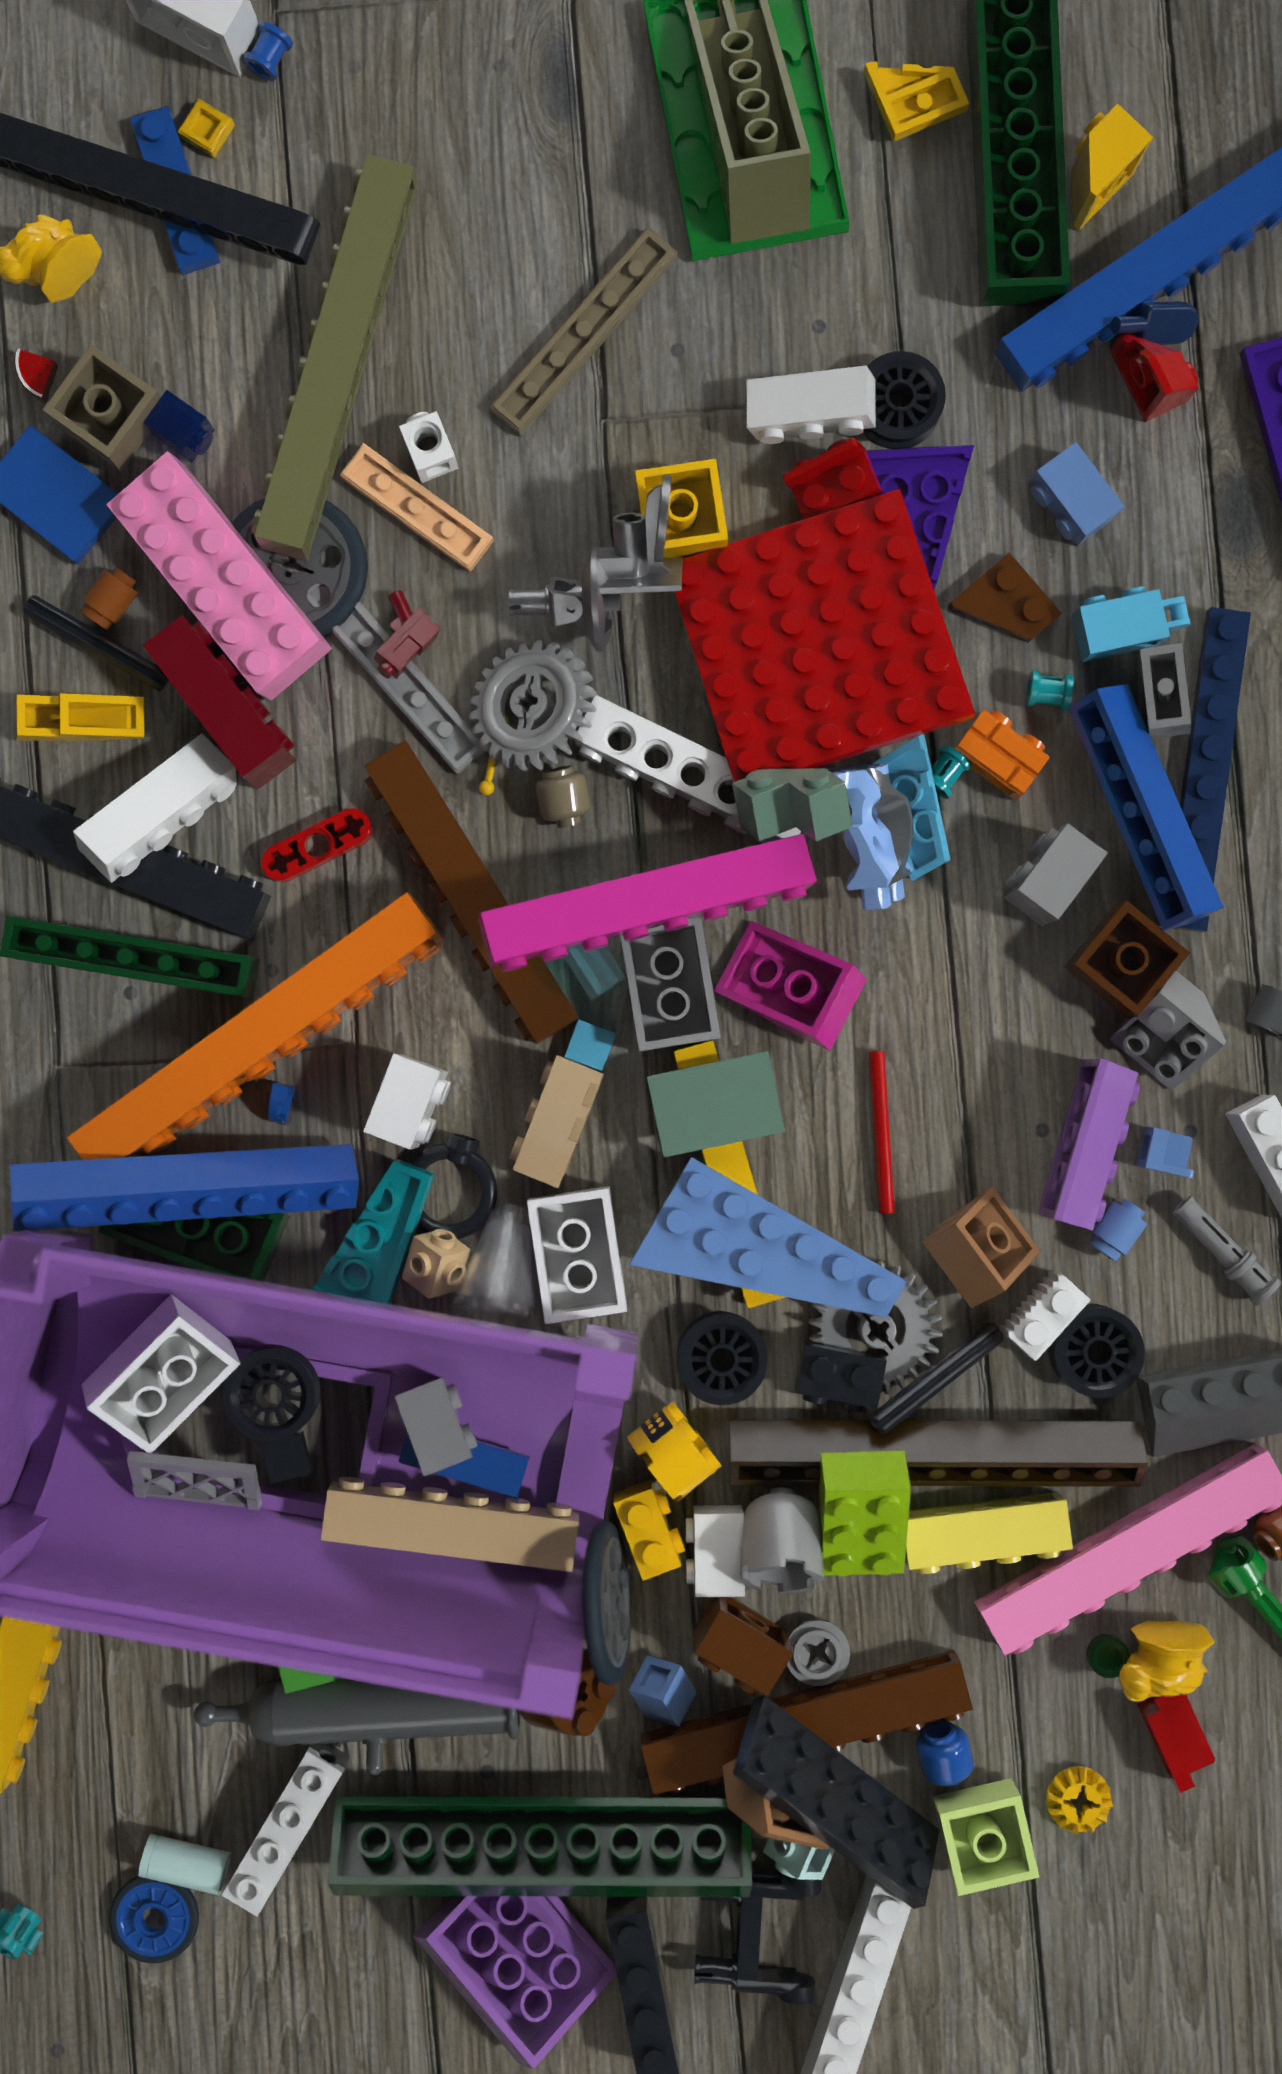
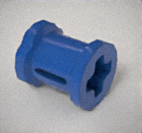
M262 22L258 28L260 36L252 51L245 53L243 63L257 76L265 80L274 81L278 75L276 67L284 52L291 50L293 41L279 27L268 22Z

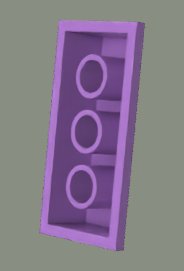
M1101 1058L1082 1059L1037 1214L1089 1230H1093L1095 1223L1099 1224L1106 1208V1201L1102 1199L1105 1186L1113 1182L1117 1171V1161L1113 1160L1117 1145L1124 1143L1128 1133L1129 1123L1125 1121L1128 1107L1134 1106L1140 1091V1083L1136 1082L1138 1072Z

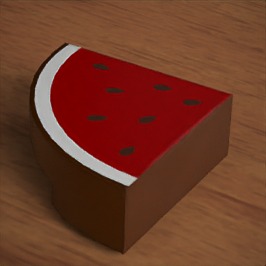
M16 348L14 364L18 379L33 397L46 403L58 364L54 360Z

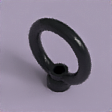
M448 1133L446 1143L437 1144L423 1150L411 1161L410 1164L425 1170L433 1163L445 1159L458 1164L468 1165L477 1175L481 1185V1199L477 1209L469 1218L462 1222L454 1224L440 1223L429 1217L423 1210L417 1227L424 1233L432 1232L436 1229H444L452 1232L456 1239H462L480 1230L491 1217L497 1201V1184L491 1167L477 1153L479 1140L458 1133Z

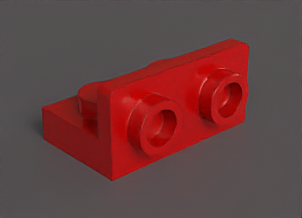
M855 438L841 439L834 442L828 447L827 452L814 459L805 458L796 462L791 467V471L782 475L785 484L792 489L803 520L872 498L883 492L866 448Z

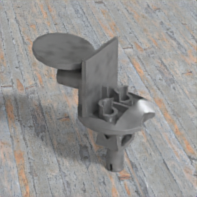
M663 475L662 484L655 486L648 493L645 515L640 513H623L613 517L614 547L592 548L583 568L582 583L572 579L551 577L550 583L545 586V589L509 590L510 617L546 614L547 619L551 618V626L575 622L586 632L596 652H603L613 630V611H620L622 593L681 591L682 557L663 558L671 475Z

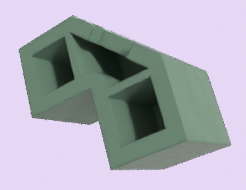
M825 768L756 770L749 773L746 778L732 783L740 827L758 841L765 840L795 827L814 841H818L852 827L846 782Z

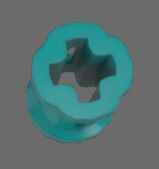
M1032 670L1027 683L1026 706H1034L1035 703L1056 705L1059 706L1060 710L1067 711L1072 698L1073 675L1065 674L1061 678L1040 675L1038 670Z
M943 745L939 750L941 755L931 769L937 795L948 799L952 794V786L963 771L970 770L972 763L956 749Z

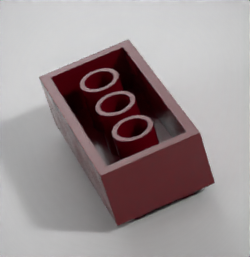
M181 615L143 644V647L246 781L260 789L297 761L290 752L295 747L293 742L273 719L269 722L266 721L265 718L271 713L249 687H246L244 690L241 688L246 683V680L224 654L219 657L217 656L222 651L221 647L199 621L192 625Z

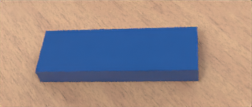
M407 1432L398 1462L421 1469ZM476 1440L478 1446L471 1449L473 1458L435 1473L518 1498L530 1456Z

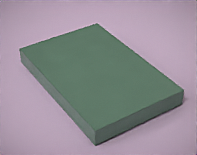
M768 1051L647 1076L664 1157L785 1132Z

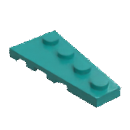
M398 1159L393 1161L365 1204L366 1207L358 1220L353 1223L340 1248L331 1257L323 1270L324 1273L310 1291L391 1305L435 1173Z

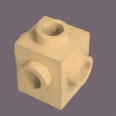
M436 1229L432 1232L416 1235L413 1237L409 1247L402 1279L428 1299L458 1291L461 1279L465 1274V1266L470 1248L456 1239L452 1232L444 1229Z

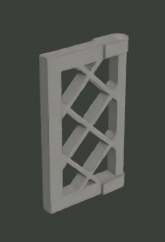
M129 1451L127 1464L135 1497H155L260 1510L262 1495L258 1483L256 1465ZM173 1475L183 1482L176 1483L167 1478V1476ZM214 1479L224 1486L218 1488L208 1481Z

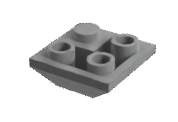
M1175 971L1138 1017L1125 1018L1109 1039L1171 1091L1218 1052L1226 1043L1205 994L1178 971Z

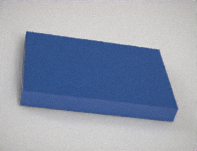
M30 424L0 461V504L78 565L115 520L116 516L106 504L118 493Z

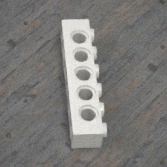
M598 695L594 696L591 703L595 706L596 712H587L585 718L591 723L592 727L580 726L577 732L584 741L580 743L574 740L575 745L580 747L578 752L580 755L599 764L602 759H605L617 765L615 771L620 775L633 781H637L640 776L653 783L651 789L671 799L677 794L690 801L688 807L705 816H710L711 812H714L726 818L724 824L729 828L743 834L747 833L740 827L736 803L726 804L718 797V790L722 786L734 783L726 757ZM623 732L631 738L632 742L627 749L617 751L608 744L609 738L614 733ZM652 750H661L666 754L668 761L661 768H651L645 762L646 754ZM689 767L698 768L704 775V781L698 786H689L683 782L681 778L682 772ZM795 827L761 842L767 843L800 835L801 831Z

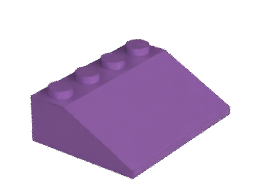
M452 1896L413 1935L415 1940L516 2062L531 2069H534L617 1974L612 1961L558 1896Z

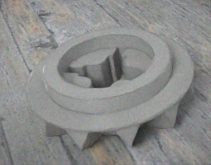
M818 1618L808 1622L802 1621L794 1631H790L789 1639L793 1655L788 1661L787 1666L795 1678L811 1686H824L842 1676L850 1660V1647L846 1636L836 1624ZM825 1640L823 1649L831 1661L817 1656L809 1663L810 1652L804 1642L817 1646Z

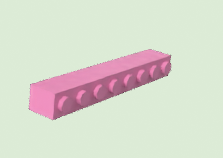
M1255 1443L1073 1545L1072 1550H1065L1061 1556L1050 1558L979 1598L974 1603L1003 1654L1006 1656L1011 1652L1013 1654L1022 1653L1034 1644L1033 1640L1046 1632L1054 1634L1063 1630L1069 1625V1619L1082 1612L1089 1614L1097 1611L1105 1604V1599L1117 1592L1124 1594L1134 1590L1140 1585V1579L1153 1572L1159 1574L1168 1571L1177 1563L1176 1559L1186 1553L1194 1554L1208 1548L1212 1544L1211 1539L1224 1532L1234 1533L1245 1527L1248 1523L1247 1519L1257 1513H1269L1282 1505V1475L1269 1451Z

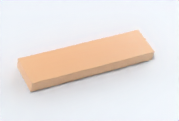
M364 443L340 473L343 481L470 573L494 541L491 535Z

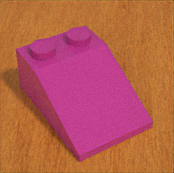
M750 921L714 992L786 1031L830 1051L867 979L851 963L754 921Z

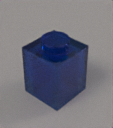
M167 389L143 422L154 437L190 462H193L197 455H203L208 450L213 441L212 434L215 431L206 416Z

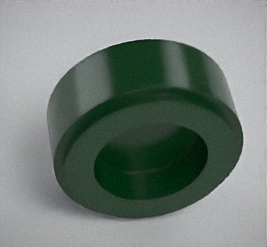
M1100 1634L1090 1641L1086 1656L1089 1665L1099 1676L1116 1678L1119 1677L1120 1670L1124 1664H1127L1130 1653L1127 1646L1117 1636L1113 1634Z

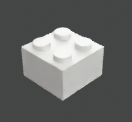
M393 1053L363 1132L410 1150L420 1147V1144L425 1142L428 1143L437 1120L431 1118L435 1105H443L451 1086V1082L445 1080L448 1072L406 1055Z

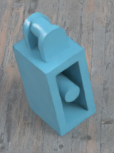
M1144 586L1123 591L1121 598L1106 600L1105 595L1085 599L1081 602L1082 606L1071 616L1082 663L1160 646L1170 637L1169 632L1191 625L1184 596L1162 600L1160 589L1146 592ZM1170 609L1172 621L1169 622L1166 620L1164 611Z

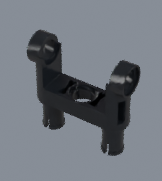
M752 1870L750 1897H699L700 1901L736 1902V1907H739L736 1954L732 1953V1958L700 1956L696 1954L694 1984L731 1985V1990H735V1992L778 1995L782 2001L794 2005H806L813 2002L815 1996V1980L813 1977L796 1972V1968L758 1965L763 1898L804 1901L805 1896H816L821 1893L822 1880H798L781 1872Z

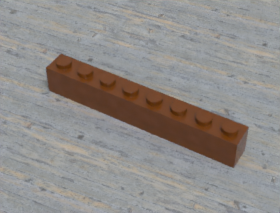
M403 741L364 765L370 777L364 780L377 801L382 797L386 800L391 811L385 815L396 833L399 835L405 831L413 845L407 848L409 854L419 869L427 866L434 877V880L428 883L440 903L448 900L456 914L452 915L450 919L461 937L463 938L469 934L477 947L471 951L473 957L483 972L491 969L498 983L492 987L505 1007L512 1003L520 1017L515 1019L514 1022L525 1040L528 1041L534 1038L536 1043L540 1044L580 1019L541 956L526 959L527 966L513 971L503 972L501 966L490 968L477 919L481 912L509 906L407 741Z
M955 1650L770 1699L837 1751L845 1748L846 1743L858 1740L864 1743L875 1742L884 1738L885 1733L899 1729L902 1732H913L923 1728L925 1722L937 1719L944 1722L954 1721L962 1718L964 1712L973 1710L961 1661ZM752 1704L681 1722L679 1727L670 1725L641 1733V1749L653 1795L663 1792L666 1796H672L682 1793L689 1785L703 1782L704 1785H714L724 1781L722 1766L738 1757Z

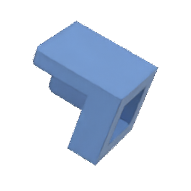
M1144 1127L1135 1166L1193 1178L1194 1170L1187 1169L1193 1140L1191 1137L1171 1133L1167 1130Z
M648 1655L629 1688L630 1694L646 1717L676 1727L680 1726L696 1695V1690L681 1665Z

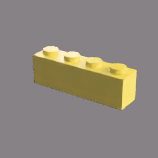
M1059 1492L909 1510L905 1563L909 1570L915 1569L918 1574H931L940 1571V1566L956 1564L957 1568L971 1569L979 1567L981 1565L980 1561L996 1559L997 1563L1010 1564L1021 1561V1556L1037 1554L1038 1558L1049 1559L1061 1556L1064 1550L1073 1549L1067 1500Z

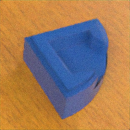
M283 1083L272 1084L268 1109L270 1122L282 1125L287 1123L295 1091L294 1086Z

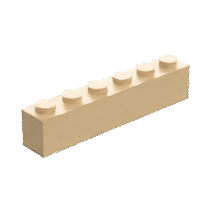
M340 1477L339 1482L332 1481L327 1489L321 1541L572 1572L579 1526V1512L571 1511V1506L561 1503H548L547 1508L530 1506V1501L521 1498H506L505 1503L489 1501V1496L481 1493H464V1498L447 1496V1491L441 1488L425 1487L421 1493L406 1491L405 1485L395 1482H383L381 1487L364 1485V1480L360 1478Z

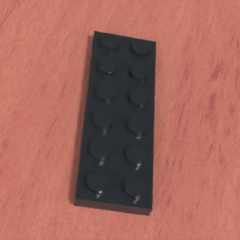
M764 1695L753 1699L733 1774L911 1908L916 1909L926 1906L940 1829Z

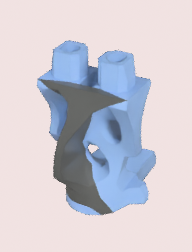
M865 763L827 769L846 782L848 801L852 809V827L845 830L844 840L847 849L858 865L848 876L846 887L848 890L861 889L863 910L888 908L891 906V902L905 898L903 878L912 874L913 867L907 861L913 840V818L909 800L904 794L893 788L889 779L887 764Z

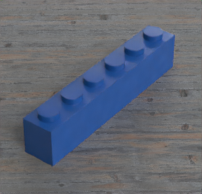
M1128 684L1096 689L1069 706L1070 714L1162 930L1165 931L1194 923L1224 908Z

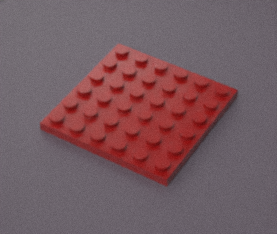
M900 489L729 543L726 547L714 548L682 559V590L674 592L734 782L746 778L749 773L756 770L818 768L975 718V710Z

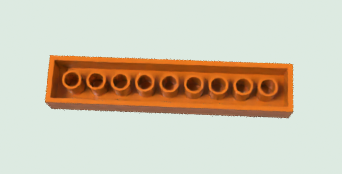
M405 893L69 1135L67 1139L82 1160L143 1157L154 1151L156 1154L163 1151L177 1140L174 1136L176 1132L187 1127L191 1130L204 1122L210 1116L207 1112L209 1108L220 1103L224 1106L241 1095L243 1091L240 1086L245 1082L253 1079L255 1082H258L276 1069L273 1062L286 1055L288 1058H291L309 1045L306 1038L313 1033L321 1032V1034H324L337 1026L342 1021L339 1017L342 1012L348 1008H353L355 1011L360 1009L375 997L372 993L374 989L381 984H386L389 987L402 979L408 973L405 967L415 960L423 963L440 951L438 943L444 940L443 936L417 900L410 894Z

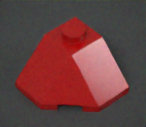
M1127 333L1119 336L1109 351L1145 422L1188 402L1199 388L1196 370L1190 362L1185 361L1181 351Z

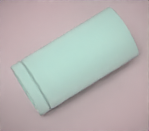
M150 1834L142 1854L138 1876L220 1895L228 1873L231 1852Z

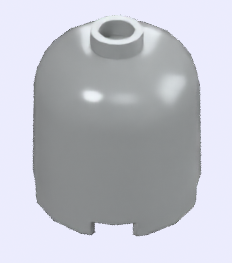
M779 1487L771 1489L769 1494L762 1495L753 1500L746 1508L740 1566V1581L745 1586L761 1590V1583L778 1585V1593H800L815 1589V1581H824L820 1514L811 1501L794 1494V1490L790 1488Z

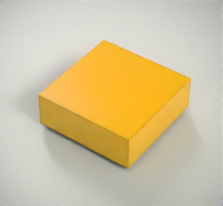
M198 98L177 132L181 139L214 159L235 127L232 118Z

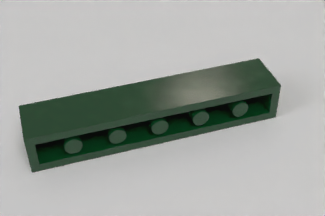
M6 916L0 949V957L250 999L254 998L260 959L246 955Z

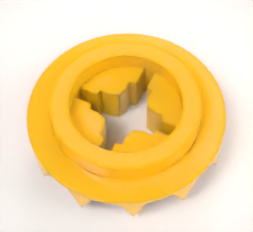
M1083 1766L1066 1768L1059 1772L1048 1786L1046 1793L1048 1812L1061 1829L1064 1828L1076 1835L1079 1832L1085 1831L1094 1833L1095 1828L1102 1822L1107 1823V1815L1110 1808L1113 1807L1111 1789L1105 1779L1093 1769ZM1082 1787L1087 1800L1093 1803L1084 1804L1081 1811H1079V1815H1077L1075 1806L1067 1800L1078 1798Z

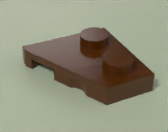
M1010 552L950 602L948 606L956 613L961 611L982 620V624L994 629H1004L1011 636L1027 643L1062 614Z

